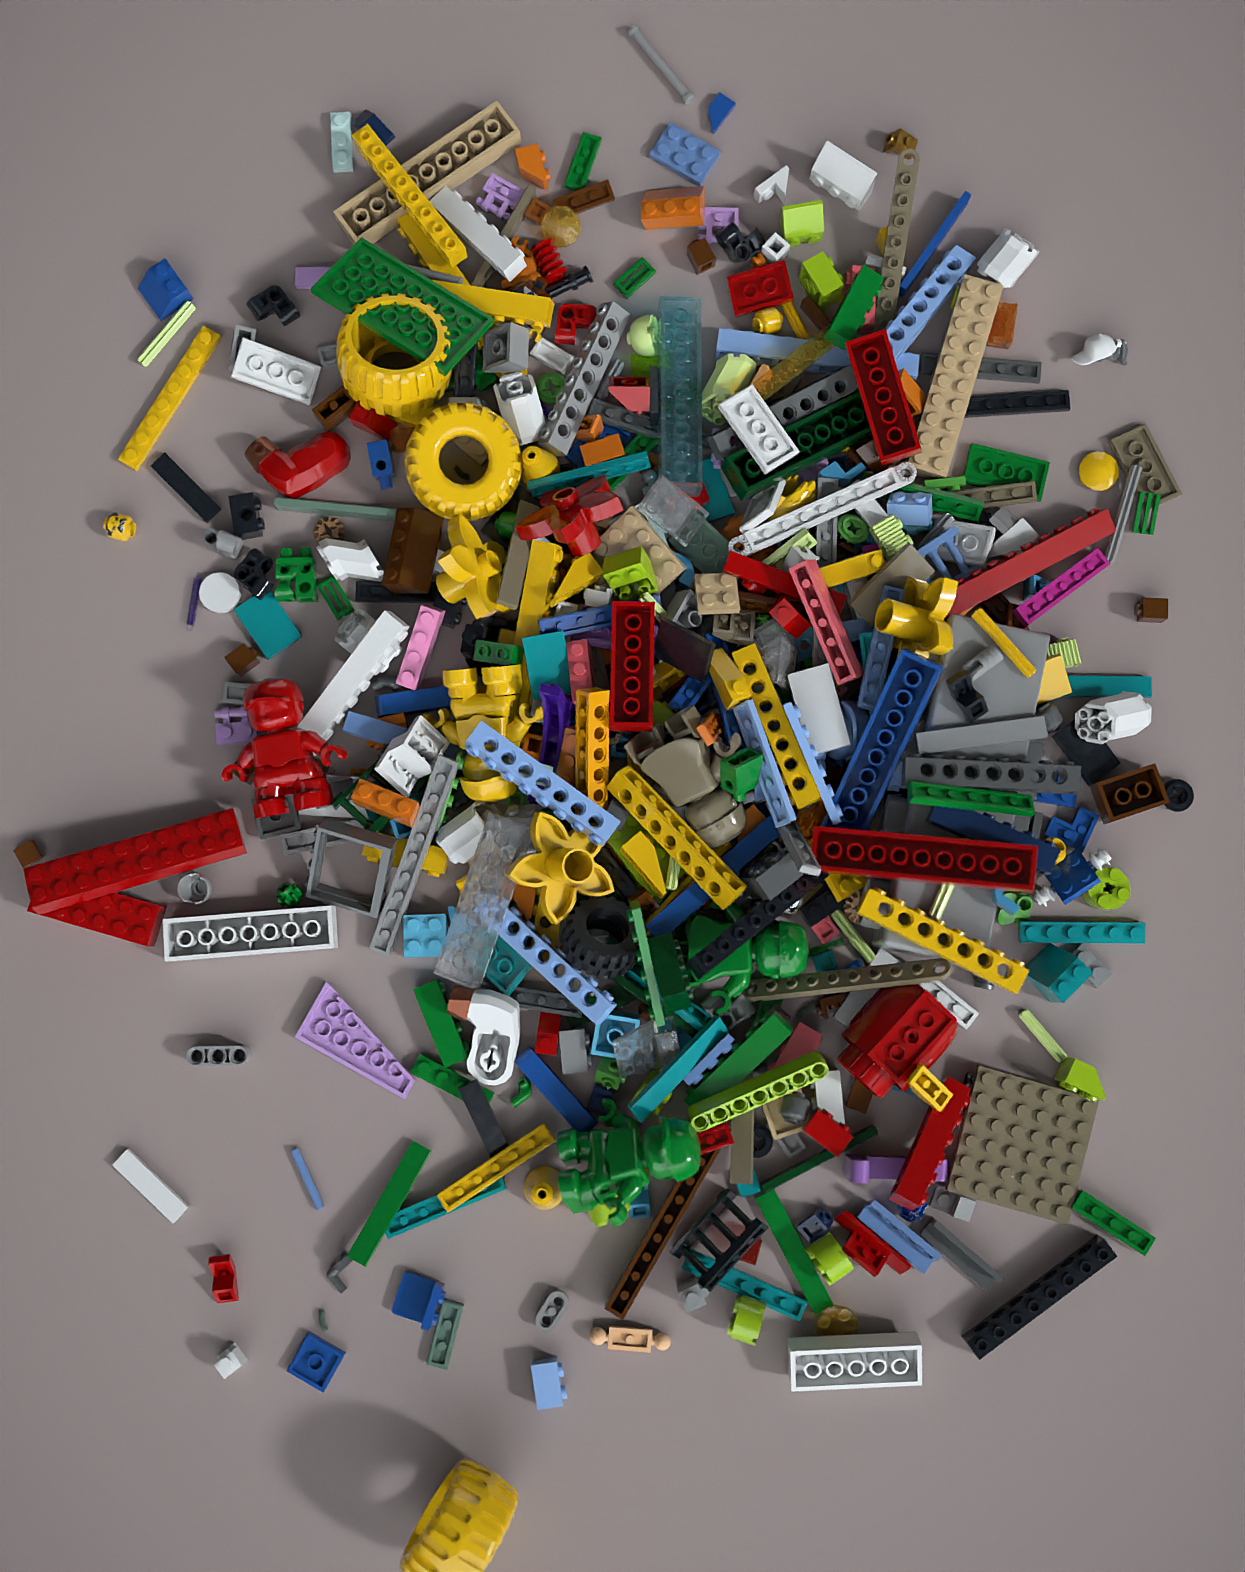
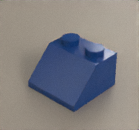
M166 258L148 269L138 287V290L160 321L177 311L185 301L190 302L194 299Z

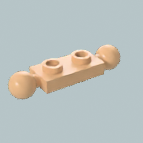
M610 1325L609 1333L600 1327H596L591 1330L589 1335L590 1341L593 1344L601 1345L607 1341L608 1349L651 1353V1345L663 1351L668 1349L671 1344L670 1337L666 1333H658L656 1336H652V1329Z

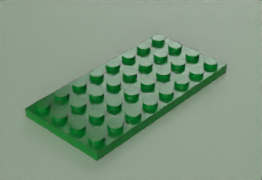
M362 237L311 287L313 295L344 314H352L354 310L351 308L357 303L364 304L365 299L371 296L373 298L382 297L380 294L389 293V296H398L397 293L406 294L408 298L418 297L422 299L421 303L424 305L430 304L436 309L433 312L441 314L445 319V322L443 320L440 321L442 326L448 327L447 332H445V338L451 343L450 349L447 344L443 353L447 355L445 361H434L438 372L443 376H446L494 324L493 317ZM396 302L383 306L379 303V307L371 310L367 309L365 314L358 316V323L421 362L425 361L435 349L437 330L432 324V319H428L427 314L421 313L417 307L411 308L410 304L408 306L397 305Z

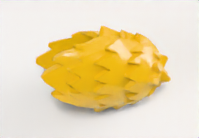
M798 475L785 479L786 484L773 515L767 518V521L770 522L815 502L817 495L815 481H804L800 485L798 484Z

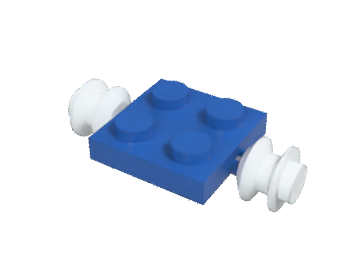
M1078 848L1067 854L1061 862L1054 866L1051 874L1045 875L1051 884L1050 887L1042 884V890L1034 889L1036 892L1033 895L1039 905L1044 904L1047 907V901H1055L1054 893H1057L1066 905L1100 883L1101 880L1094 872L1093 866L1102 871L1103 864L1110 865L1108 861L1111 860V857L1107 851L1097 848V854L1089 853L1090 861L1085 859Z

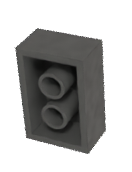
M765 852L757 858L758 862L753 866L750 864L740 871L742 874L738 878L747 886L745 890L751 898L771 900L804 875V873L798 871L789 853Z

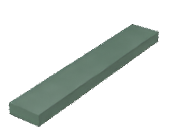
M276 497L274 501L275 507L280 511L395 522L397 510L393 508Z

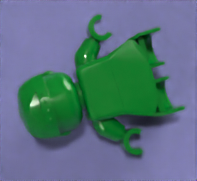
M733 902L723 912L730 923L720 922L698 913H693L674 930V940L678 939L679 945H688L689 956L683 955V961L691 987H697L701 984L730 976L723 986L725 988L723 991L717 990L710 993L713 997L719 995L724 997V1007L715 1010V1013L723 1014L731 1007V997L735 998L748 988L750 975L754 971V962H756L757 969L761 974L770 976L772 979L797 976L804 971L809 955V944L806 932L802 926L790 921L773 920L758 932L756 937L748 940L700 980L686 965V962L746 915L747 912ZM712 903L710 905L712 908L716 910H722L719 907V905L715 903Z
M604 1098L601 1102L610 1113L607 1116L601 1115L598 1120L603 1126H613L615 1129L608 1131L596 1129L591 1132L585 1131L580 1133L575 1129H568L558 1132V1152L566 1167L588 1162V1169L581 1173L576 1168L560 1171L558 1186L563 1202L573 1214L590 1211L598 1204H604L609 1210L616 1208L612 1214H609L607 1221L612 1226H619L627 1218L628 1212L625 1205H629L641 1193L642 1188L649 1184V1172L658 1180H670L672 1178L676 1182L686 1180L692 1177L699 1169L701 1149L697 1133L687 1120L674 1117H659L661 1124L648 1127L643 1136L634 1119L622 1114L613 1100Z

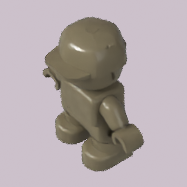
M691 705L664 722L674 741L666 743L667 735L661 724L656 723L653 725L652 732H640L625 744L624 747L633 762L640 765L641 770L646 773L643 779L667 804L680 807L689 803L684 812L687 825L710 848H715L730 842L742 832L746 825V812L742 801H735L732 799L731 793L723 788H716L721 782L720 760L731 756L739 748L741 738L738 733H734L729 739L731 746H726L723 743V738L718 737L713 743L714 749L717 752L714 757L713 753H710V745H706L696 729L701 716L695 706Z

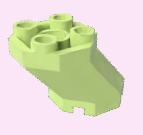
M726 354L717 360L715 370L700 396V414L716 425H723L725 422H728L719 410L718 405L748 387L755 376L756 362L746 354H739L740 357H734V354Z

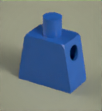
M387 440L366 443L373 477L379 480L381 490L393 488L391 478L396 477L391 445ZM386 465L384 470H380L381 466Z

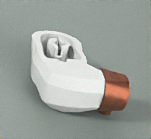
M455 984L449 998L447 1014L465 1022L469 1020L475 1026L472 1048L467 1060L468 1071L475 1079L478 1078V1081L485 1085H498L506 1082L512 1075L520 1039L518 1001L492 990Z

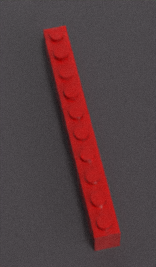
M1098 507L1086 512V516H1078L1071 519V524L1067 526L1064 524L1054 528V533L1050 535L1048 533L1037 537L1036 542H1028L1021 545V550L1004 554V559L1000 561L998 559L986 564V568L971 571L969 573L970 576L965 579L964 577L956 579L955 581H958L956 596L944 620H947L950 615L962 613L1116 532L1108 508L1101 510Z

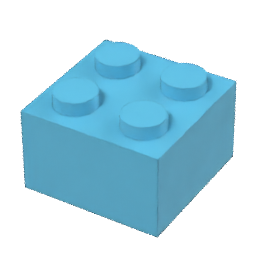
M447 914L403 915L404 958L449 956Z
M612 1010L601 1024H595L590 1054L633 1061L640 1015Z

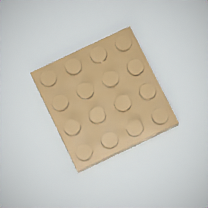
M631 506L600 537L601 545L590 552L603 569L605 557L642 546L651 560L658 585V591L650 595L660 594L687 568L634 506ZM603 574L600 577V579L593 584L594 586L602 585L606 586L607 588H611L607 583L606 579L604 578Z

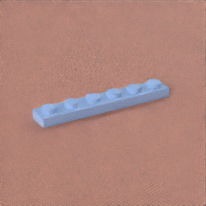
M747 700L733 708L746 746L763 754L759 782L776 828L782 827L797 819L753 700Z
M789 702L783 705L831 822L835 825L841 822L839 817L843 816L839 804L834 805L831 797L835 795L831 785H826L823 777L826 776L822 764L817 765L814 757H817L818 754L814 745L809 746L806 739V737L810 736L805 724L800 725L798 718L801 717L798 706L797 704L793 706Z

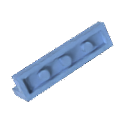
M875 1199L867 1201L856 1216L859 1222L870 1228L881 1240L887 1242L895 1252L905 1257L906 1261L921 1274L927 1271L933 1261H939L942 1257L938 1251Z

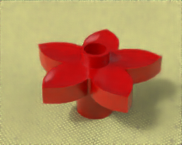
M604 474L583 483L577 488L568 487L544 492L539 500L542 509L525 517L515 528L521 540L538 539L553 533L558 542L568 545L572 555L579 556L594 551L602 543L594 522L609 518L623 511V507L619 497L611 492L607 477Z

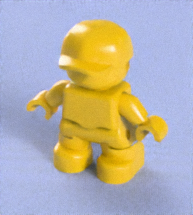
M522 664L481 668L482 681L485 685L478 686L476 668L443 670V685L448 688L450 698H455L450 699V706L457 720L455 722L450 720L447 708H442L438 711L440 716L438 722L431 713H424L423 717L435 729L441 728L442 734L448 741L459 746L461 749H467L464 747L466 740L481 721L512 743L522 740L531 726L530 723L543 719V706L536 708V714L532 716L528 711L530 705L527 702L521 704L519 707L520 716L515 718V712L521 696L520 690L523 684ZM484 745L487 751L493 750V746ZM470 754L465 756L463 764L464 775L460 777V783L468 798L475 801L495 802L515 794L518 785L514 782L506 781L500 772L488 769L484 761L478 756L474 757Z

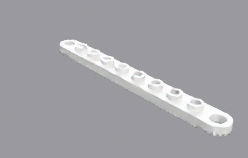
M908 462L891 467L732 538L729 542L728 551L735 552L733 545L741 543L745 549L740 553L736 551V553L744 556L753 554L799 533L804 528L809 529L912 483L917 474L916 468L912 463ZM903 469H908L911 472V476L908 478L902 477L900 472Z

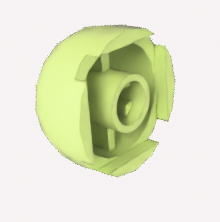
M653 314L638 317L630 326V332L627 333V342L629 345H632L633 350L639 355L656 356L660 354L661 343L657 344L660 330L656 317H653Z

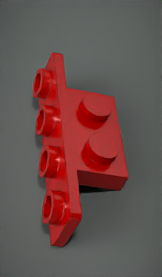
M844 1210L835 1217L834 1220L850 1233L841 1250L873 1277L879 1275L885 1263L900 1275L910 1270L912 1265L906 1261L905 1257L895 1252L887 1242L877 1237L870 1228L859 1222L852 1213Z

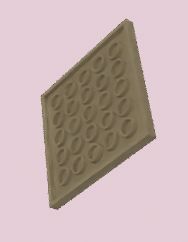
M977 1065L969 1093L971 1099L965 1109L945 1190L1068 1225L1099 1100L1096 1102L1089 1101L1073 1092Z

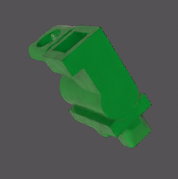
M310 547L300 548V557H293L292 548H281L279 558H276V580L280 583L274 591L275 599L278 602H297V600L299 603L318 602L316 589L317 563L313 558ZM292 581H296V596L291 590Z

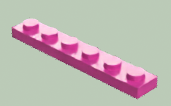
M1097 548L1012 611L1024 628L1105 569L1110 565V562Z

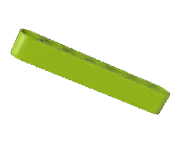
M810 1052L691 1105L687 1112L690 1124L695 1131H705L816 1082L828 1074L827 1063L820 1052Z

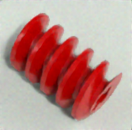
M553 238L541 240L532 246V254L535 257L542 277L548 281V286L565 279L566 276L563 274L567 271L566 267L562 266L563 260L559 259L560 253L556 252L557 246L553 245Z

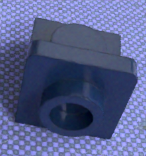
M602 1083L599 1086L595 1084L586 1109L606 1116L607 1110L601 1101L604 1098L612 1100L615 1092L611 1091L612 1088L603 1086Z
M818 1206L813 1214L798 1224L797 1229L812 1244L830 1230L833 1220L828 1211Z

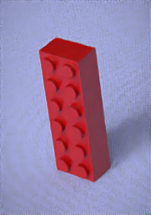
M886 329L845 342L881 466L920 454L921 445Z
M612 601L610 731L652 732L655 602Z
M115 892L40 915L143 946L154 947L167 907ZM30 902L27 911L37 914Z
M948 1076L941 1083L953 1096L941 1112L929 1105L888 1197L889 1200L910 1211L917 1207L920 1208L921 1205L925 1204L929 1195L926 1190L930 1185L934 1184L937 1177L935 1170L938 1165H942L946 1154L943 1151L947 1145L950 1146L955 1135L952 1131L955 1126H959L963 1115L960 1112L964 1107H967L971 1099V1095H969L971 1088Z

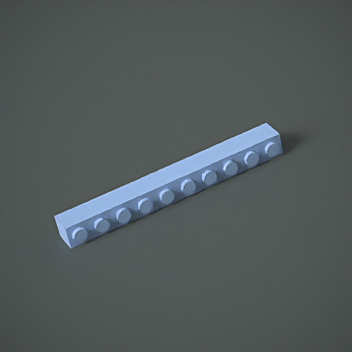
M719 328L715 360H719L726 354H734V357H740L739 354H746L756 362V366L766 364L771 368L783 369L787 362L803 372L828 375L843 366L851 365L846 348L842 350L829 341L820 342L813 341L812 339H797L791 336L782 337L769 333L760 334L752 331ZM905 352L896 362L898 371L904 368L912 379L916 381L920 355Z

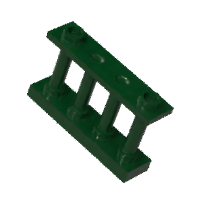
M385 747L377 755L379 759L359 779L366 781L371 776L383 788L402 795L374 769L385 752ZM425 776L419 778L411 792L405 797L413 799L427 785L428 779ZM358 779L344 793L341 791L334 797L332 806L335 810L342 806L364 827L363 829L379 833L392 819L379 815L380 817L375 822L369 821L347 800L353 794L359 781Z

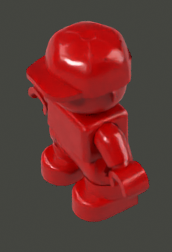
M268 678L253 683L246 688L243 696V711H248V718L252 728L259 732H266V735L256 736L251 742L245 744L236 760L238 763L227 765L221 775L224 782H229L233 779V772L237 770L240 774L239 780L241 782H248V769L253 765L256 767L253 779L254 787L257 789L254 793L255 802H253L255 819L289 813L285 795L294 794L293 803L295 811L332 805L334 801L331 785L326 780V775L314 758L313 753L321 755V761L324 766H331L330 754L333 751L337 753L340 759L348 758L347 751L342 746H327L328 743L315 731L291 729L297 726L303 719L302 711L304 705L302 702H304V698L299 686L293 680L287 678Z

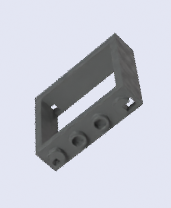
M324 817L322 822L316 825V830L313 833L316 839L310 850L313 857L310 859L307 871H310V874L304 884L307 887L306 897L378 918L384 907L397 839ZM328 834L382 850L373 899L319 883Z

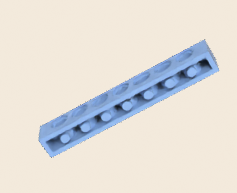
M955 245L951 251L948 250L944 254L942 263L934 266L931 276L925 278L920 284V290L912 293L908 300L909 303L899 309L896 315L897 318L895 320L891 319L885 329L895 362L899 360L957 286H959L964 274H968L971 271L976 257L958 245Z
M483 721L478 724L467 738L464 747L467 748L466 750L470 755L481 758L488 768L496 769L506 781L514 782L524 794H530L536 798L539 805L550 808L554 811L553 813L557 818L565 819L575 831L583 832L587 835L593 844L603 847L620 824V820ZM484 745H491L494 750L487 751ZM508 757L512 763L506 764L502 762L501 758ZM519 770H526L529 775L522 776L519 774ZM542 782L545 784L546 788L540 789L537 787L536 783ZM553 795L562 796L563 801H556ZM577 807L581 814H574L571 808ZM588 820H595L598 823V827H592Z
M489 892L473 912L594 1024H601L617 1005L612 1001L614 997L606 990L602 992L597 987L599 983L591 976L586 977L582 973V969L578 970L574 962L571 963L566 959L567 954L559 947L555 949L551 945L553 941L545 934L540 935L536 931L537 926L530 920L525 921L521 917L522 913L516 907L512 906L511 908L507 905L506 902L508 900L502 894ZM503 909L504 917L499 920L497 914L499 910ZM515 923H518L519 930L514 934L512 927ZM533 937L534 945L529 948L527 940ZM547 950L550 956L549 959L546 962H544L542 959V954L544 951ZM563 964L565 972L560 976L557 973V968ZM576 978L580 980V987L577 990L572 985ZM593 992L596 1000L593 1004H590L588 996Z

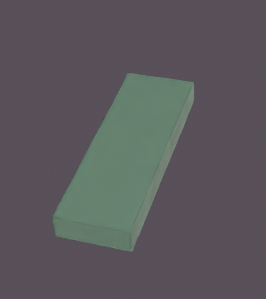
M444 1299L426 1365L445 1370L448 1369L464 1304Z

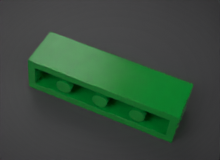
M866 265L859 269L823 336L824 339L844 350L846 348L845 342L858 337V334H856L857 329H861L864 325L866 312L869 313L875 304L872 301L874 296L877 297L883 288L881 283L884 277Z
M436 979L413 989L444 1068L467 1059L471 1048L468 1041H464L461 1033L464 1031L460 1021L456 1022L453 1016L447 1014L449 1002L445 996L448 992L444 982L440 983L439 979Z

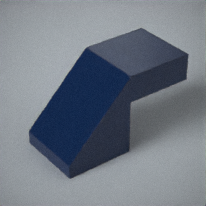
M368 110L363 111L352 121L357 130L368 124L385 146L396 138L388 127L374 113Z

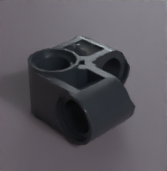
M733 222L715 235L718 244L733 263L749 260L753 255L760 252L762 246L766 243L757 227L754 231L743 237L740 229ZM738 248H740L742 251L741 258H739L737 255Z
M277 285L268 287L263 292L250 298L246 303L257 321L276 313L283 326H287L301 317L292 301L288 299L282 288ZM275 295H281L278 300H272Z
M253 548L234 570V577L239 583L261 601L275 585L263 577L272 568L273 559L257 548Z

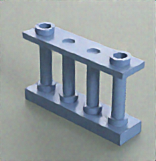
M956 526L947 528L916 549L922 557L925 555L927 557L930 556L942 578L945 577L951 580L961 577L965 579L970 576L969 573L980 568L979 565L968 568L955 546L953 537L959 533ZM941 544L947 547L962 572L954 578L951 577L937 553V547ZM930 577L926 580L929 584L932 582Z

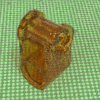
M415 427L393 428L390 430L392 452L405 453L408 439Z

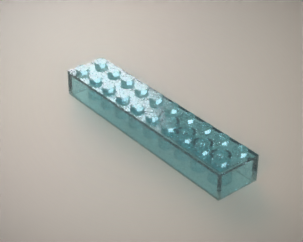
M661 296L658 306V495L699 497L703 487L701 298Z

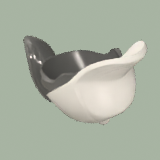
M1099 333L1087 338L1083 350L1071 359L1078 365H1088L1095 361H1114L1118 358L1122 365H1127L1128 346L1124 339L1113 340L1110 336Z

